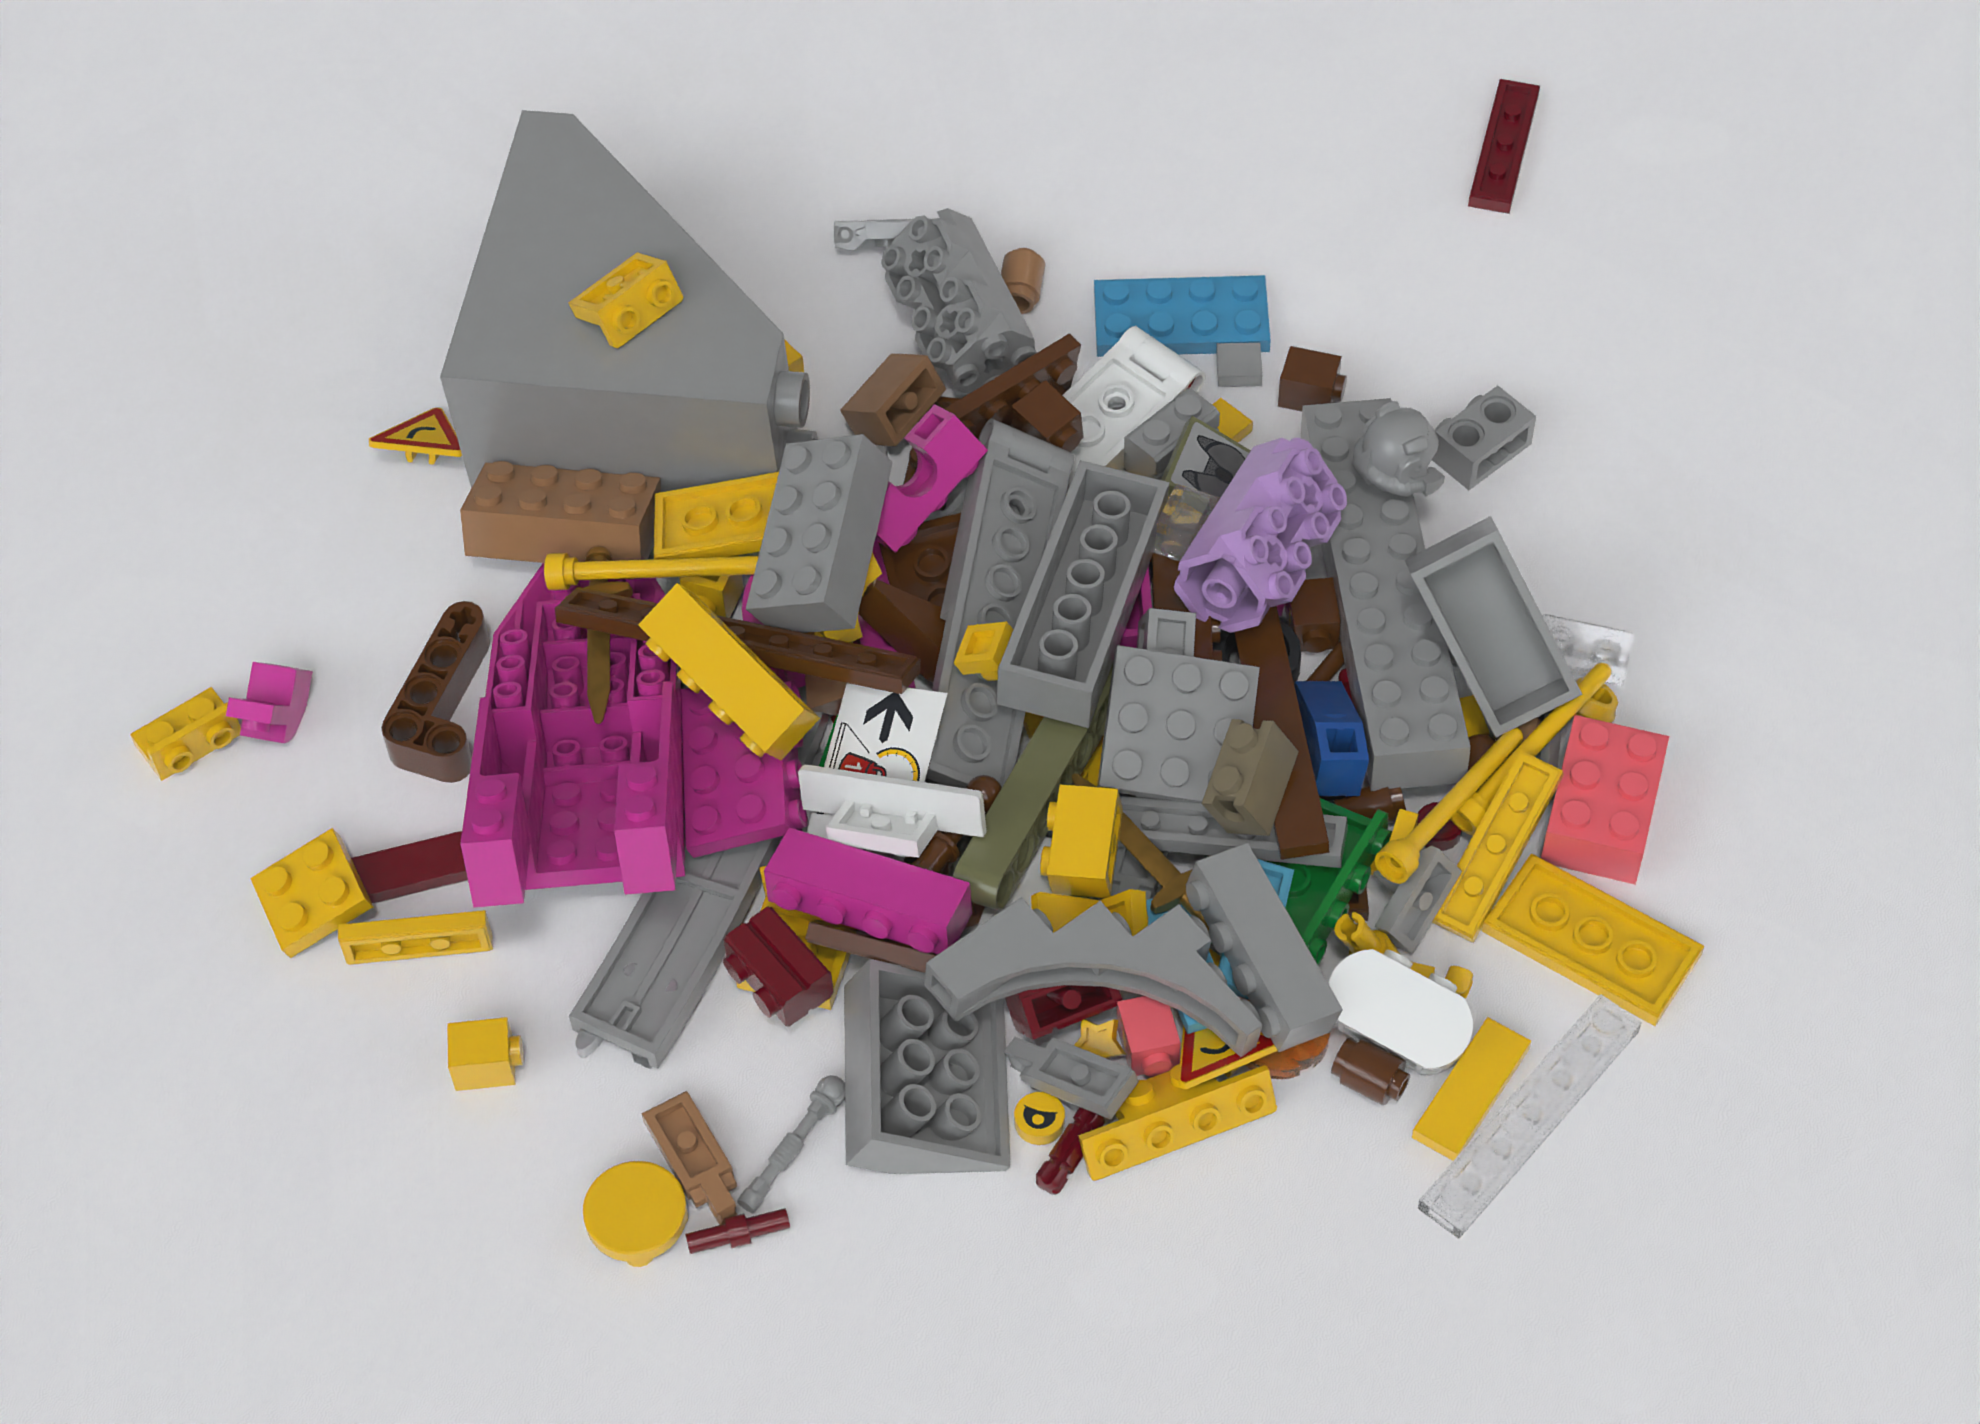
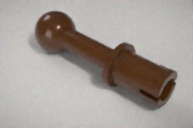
M988 775L977 776L966 786V789L982 792L985 814L989 811L1002 788L995 778ZM944 831L941 833L936 832L920 857H915L910 864L940 873L948 863H953L959 858L960 852L956 845L964 834Z

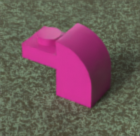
M252 662L246 698L229 697L226 716L242 719L241 736L279 743L289 742L295 736L305 713L313 671L271 663Z

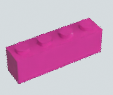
M790 827L764 869L769 902H773L786 910H798L820 917L831 924H843L865 931L875 938H887L910 945L923 953L932 952L940 954L956 943L972 915L969 882Z

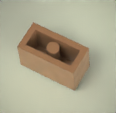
M891 353L840 411L854 435L864 434L875 445L896 447L945 392L946 387L927 355Z

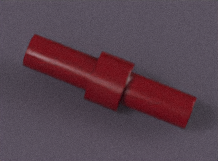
M786 1208L748 1218L743 1213L724 1218L725 1224L687 1233L685 1236L690 1254L730 1244L732 1249L751 1244V1238L790 1228V1222Z

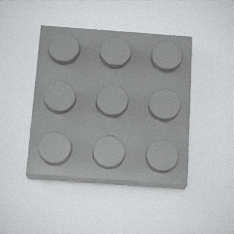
M1117 645L1113 660L1097 787L1116 788L1119 793L1162 800L1202 803L1231 719L1243 720L1244 723L1250 724L1253 727L1260 667Z

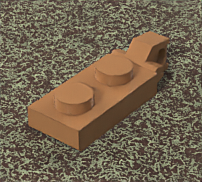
M685 1091L641 1113L645 1126L674 1176L681 1184L688 1200L691 1199L696 1208L707 1203L719 1225L725 1224L724 1218L738 1215L735 1210L736 1203L729 1193L730 1190L737 1187L732 1166L689 1093Z

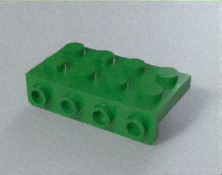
M1319 798L1323 815L1347 817L1348 829L1341 868L1266 861L1294 870L1285 909L1318 966L1326 952V939L1332 929H1335L1338 919L1349 912L1348 902L1353 894H1361L1364 891L1371 874L1370 866L1376 854L1390 840L1392 831L1388 830V813L1380 809L1370 819Z

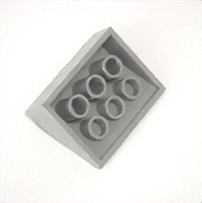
M869 959L844 986L846 1165L889 1174L1008 1170L1010 1168L1007 1068L1006 1054H1004L1006 1049L1004 998L990 1002L955 1022L924 986L925 973L904 968L900 965Z

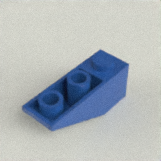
M1295 681L1294 687L1319 796H1360L1369 763V755L1363 722L1342 682Z

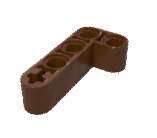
M456 602L445 610L381 726L390 760L396 767L448 783L461 781L470 774L472 754L466 733L460 725L451 722L450 719L490 646L483 611L473 602Z

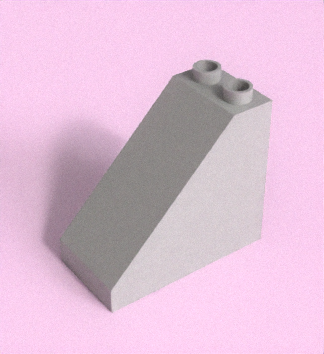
M522 110L440 375L471 488L485 462L493 463L497 461L533 467L551 465L557 469L579 471L595 469L602 473L613 474L640 473L647 477H659L661 480V492L779 472L786 443L818 440L816 431L798 430V428L805 426L807 420L810 381L808 373L789 371L783 332L574 114ZM637 252L667 261L683 294V300L620 348H614L609 345L599 325L576 318L568 302Z

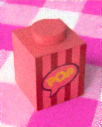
M1146 996L1117 1001V1020H1119L1117 1030L1123 1050L1127 1054L1125 1055L1127 1065L1135 1071L1136 1076L1145 1074L1146 1076L1154 1077L1170 1071L1174 1066L1180 1064L1181 1042L1170 1006Z

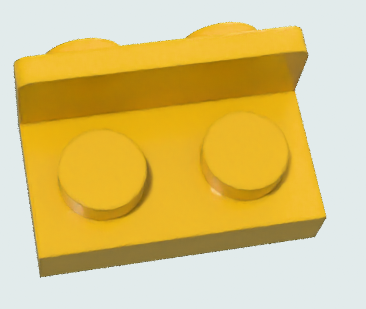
M637 252L568 302L576 318L599 325L609 345L614 348H620L683 300V294L667 261Z
M210 687L132 732L130 736L139 752L160 780L163 781L175 773L186 770L193 762L215 749L228 745L234 738L240 735L241 726L238 718L226 716L228 702L224 703L214 689Z

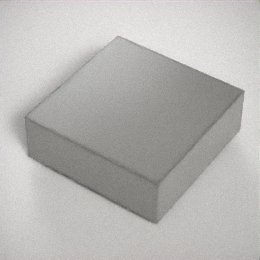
M1217 343L1218 387L1262 386L1260 343Z

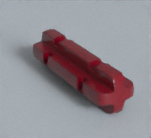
M1079 1107L1073 1117L1074 1123L1068 1124L1049 1153L1050 1160L1044 1161L1036 1173V1184L1039 1188L1052 1195L1061 1192L1068 1181L1066 1176L1074 1172L1083 1158L1078 1135L1102 1127L1105 1123L1103 1116Z

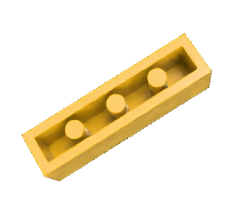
M676 583L638 624L650 637L645 643L649 649L664 662L671 658L681 668L676 674L678 678L697 694L703 690L713 700L708 705L709 709L727 725L734 721L744 731L740 740L757 756L762 757L767 753L782 760L820 719L695 593Z

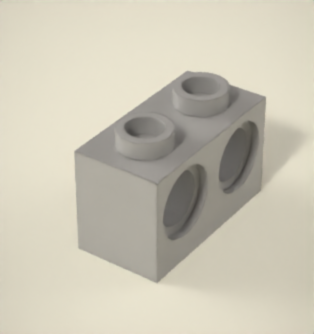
M1497 385L1484 396L1478 395L1473 398L1465 410L1452 419H1444L1436 427L1435 431L1439 446L1432 461L1467 490H1470L1532 444L1536 415Z

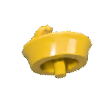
M1583 677L1577 679L1576 683L1578 684ZM1603 684L1575 715L1612 723L1616 717L1618 699L1614 692L1606 684Z

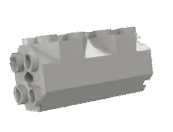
M947 208L937 211L940 218L929 219L925 215L915 217L892 241L891 246L885 249L881 264L886 270L885 280L896 302L915 309L911 324L916 331L915 340L922 355H927L933 366L946 371L954 389L969 394L1037 352L1035 350V339L972 218Z

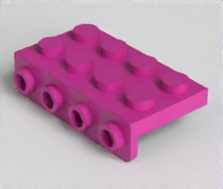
M769 667L801 699L796 682L794 680L788 681L781 669ZM690 688L681 689L685 839L686 850L690 855L696 858L784 836L789 827L802 831V828L807 827V812L803 810L798 771L802 767L798 759V748L803 746V738L782 760L767 753L759 757L740 740L744 731L734 721L727 725L709 709L708 705L713 700L703 690L697 694Z

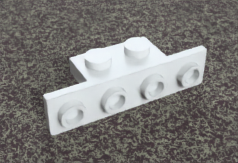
M806 764L798 771L803 810L835 814L826 826L827 839L862 850L892 853L899 857L911 856L919 858L937 830L984 837L987 832L983 794L979 790Z

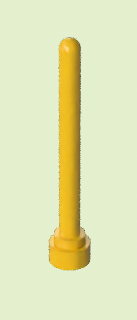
M548 553L545 558L544 576L548 590H569L571 585H578L579 580L754 575L758 556L578 562L576 557H569L568 553Z
M1603 662L1597 663L1577 684L1582 695L1554 708L1452 816L1451 821L1459 829L1469 835H1474L1519 750L1536 757L1610 678V666Z
M1516 727L1502 734L1405 839L1400 838L1389 841L1376 854L1374 859L1375 865L1382 876L1397 884H1402L1408 880L1418 869L1419 852L1522 742L1523 733L1519 728Z

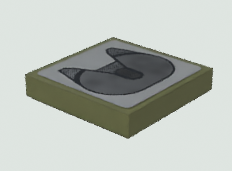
M1191 416L1184 425L1161 479L1162 481L1169 482L1168 496L1207 519L1251 450L1196 417Z

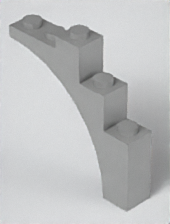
M1021 897L926 962L924 986L955 1022L990 1002L1026 990L1076 985L1103 986L1141 994L1176 1008L1213 1031L1240 1057L1257 1046L1263 1026L1255 1007L1248 1000H1240L1228 987L1227 980L1218 966L1212 962H1206L1212 941L1209 932L1198 917L1194 915L1189 916L1179 904L1134 936H1132L1131 929L1126 920L1117 912L1111 913L1101 901L1053 933V927L1047 916L1037 908L1033 910Z

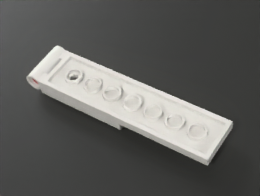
M1137 326L1129 328L1120 340L1062 395L1081 412L1084 436L1078 446L1071 452L1074 454V463L1069 476L1067 492L1080 460L1123 471L1125 469L1124 454L1126 453L1124 451V437L1169 402H1174V398L1187 388L1198 393L1204 384L1205 372ZM966 489L936 518L962 512Z

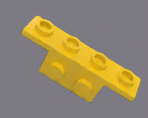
M1180 1064L1165 1073L1146 1080H1138L1137 1085L1115 1114L1118 1121L1078 1135L1088 1175L1093 1181L1274 1113L1277 1110L1269 1069L1266 1065L1221 1082L1213 1078L1189 1089H1182L1179 1086Z

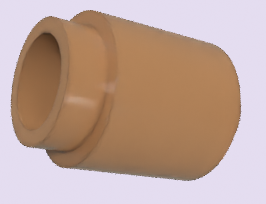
M1018 248L1008 252L1004 256L1001 276L1021 314L1030 312L1034 305L1038 303L1046 266L1044 259L1029 248Z

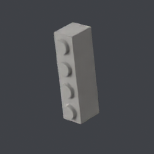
M1245 843L1196 861L1186 883L1188 900L1194 910L1201 912L1209 926V935L1213 946L1219 953H1224L1230 963L1233 980L1241 994L1248 996L1251 1004L1257 1010L1263 1024L1261 1029L1263 1035L1271 1038L1278 1052L1330 1033L1343 1009L1250 845Z

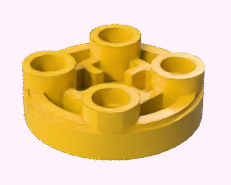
M630 1161L609 1168L591 1184L583 1203V1220L592 1243L605 1255L616 1260L625 1261L633 1267L646 1266L654 1257L661 1255L671 1248L681 1236L689 1215L684 1191L677 1178L664 1167L646 1161Z

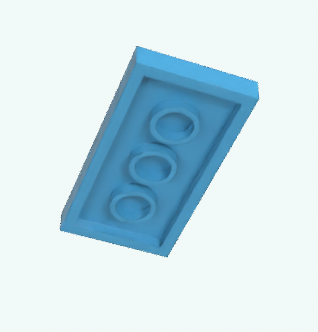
M1265 275L1094 280L1097 357H1103L1120 340L1122 335L1133 326H1137L1178 355L1216 354L1217 343H1260L1261 352H1270L1271 339Z

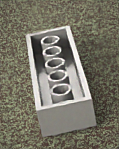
M1080 460L999 665L997 682L998 705L1086 728L1090 727L1113 664L1115 649L1117 645H1120L1166 519L1169 482Z

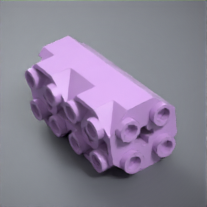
M1279 438L1252 448L1179 562L1178 571L1180 570V574L1175 581L1174 590L1191 613H1196L1197 619L1206 622L1208 617L1211 616L1221 621L1218 628L1232 633L1259 626L1270 607L1292 602L1306 579L1305 569L1309 568L1312 563L1309 547L1329 541L1341 521L1340 510H1343L1347 505L1344 488L1337 483L1336 478L1323 461L1318 450L1313 448L1308 441L1301 438H1293L1290 441Z

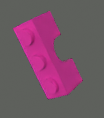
M935 404L904 437L917 454L918 466L914 476L907 483L900 486H894L888 481L875 540L895 553L901 546L908 544L916 536L918 527L932 512L939 510L946 503L949 493L963 478L968 477L976 470L979 460L988 451L953 413Z

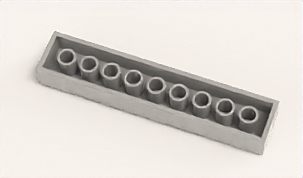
M1391 398L1302 406L1301 439L1308 441L1313 448L1318 450L1323 461L1336 478L1337 483L1344 488L1347 497L1346 507L1340 510L1341 521L1329 541L1321 544L1327 577H1333L1341 621L1339 637L1352 701L1363 722L1369 755L1367 776L1370 791H1376L1385 787L1389 789L1401 787L1402 789L1456 784L1468 771L1471 748L1447 643L1405 562V559L1425 550L1413 494L1407 497L1398 496L1382 490L1374 484H1366L1353 465V450L1357 441L1363 436L1362 431L1365 424L1375 416V412L1379 408L1392 402Z

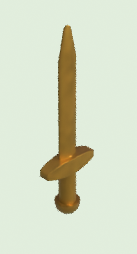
M595 546L587 552L585 562L612 561V556L605 547ZM608 579L589 580V586L584 587L625 597L633 595V589L628 582H608ZM587 629V697L594 722L601 724L604 720L610 695V633Z
M1075 773L1071 777L1075 786L1096 787L1079 774ZM1122 812L1119 841L1163 887L1151 901L1150 909L1157 914L1173 909L1178 904L1182 905L1191 916L1198 917L1209 932V926L1201 912L1193 909L1186 894V883L1192 869L1181 874L1132 820Z

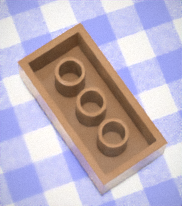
M506 461L485 462L460 509L465 556L545 563L548 553H568L569 557H576L578 562H585L586 554L591 548L602 546L610 551L612 561L647 560L654 546L655 493L661 492V480L659 477H647L640 473L613 474L602 473L595 469L579 471L557 469L551 465L533 467L512 465Z

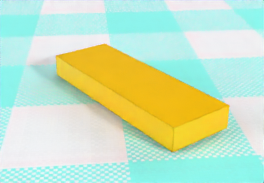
M486 910L338 925V941L346 963L349 965L493 950V935Z
M1487 1017L1414 1127L1412 1138L1457 1162L1529 1051L1531 1040Z

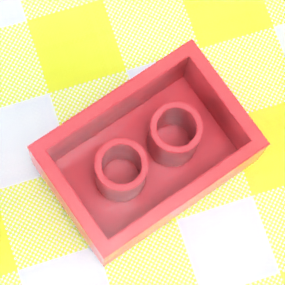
M1574 715L1561 769L1564 776L1556 790L1541 859L1558 867L1636 885L1670 736Z

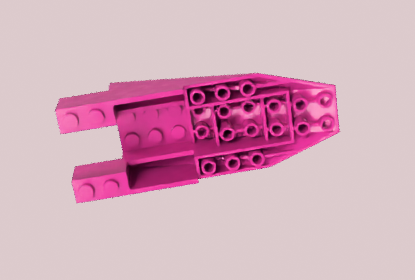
M542 563L493 634L485 697H480L461 836V848L473 908L524 903L525 890L623 882L625 895L675 890L676 877L685 876L681 680L676 675L681 668L671 658L667 662L660 659L645 644L646 641L610 634V695L604 720L601 724H596L587 697V629L557 623L555 617V607L577 587L584 588L589 586V580H579L578 585H571L569 590H548L544 576L545 563ZM656 578L608 579V582H628L633 589V595L630 598L659 603L665 596Z

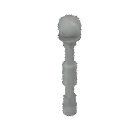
M830 1075L819 1081L815 1091L809 1096L812 1103L807 1108L808 1113L793 1133L786 1134L768 1158L769 1165L760 1177H756L738 1198L737 1203L743 1209L750 1213L756 1210L762 1202V1198L770 1189V1183L779 1171L786 1170V1167L789 1166L804 1145L802 1140L817 1120H821L826 1113L834 1114L836 1106L845 1100V1082L841 1078Z

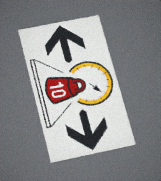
M847 683L824 767L925 782L948 693L907 688L903 694H897ZM812 811L806 833L827 839L826 826L835 814ZM863 849L865 851L875 853L884 857H888L894 860H898L901 862H904L905 857H899L892 853Z

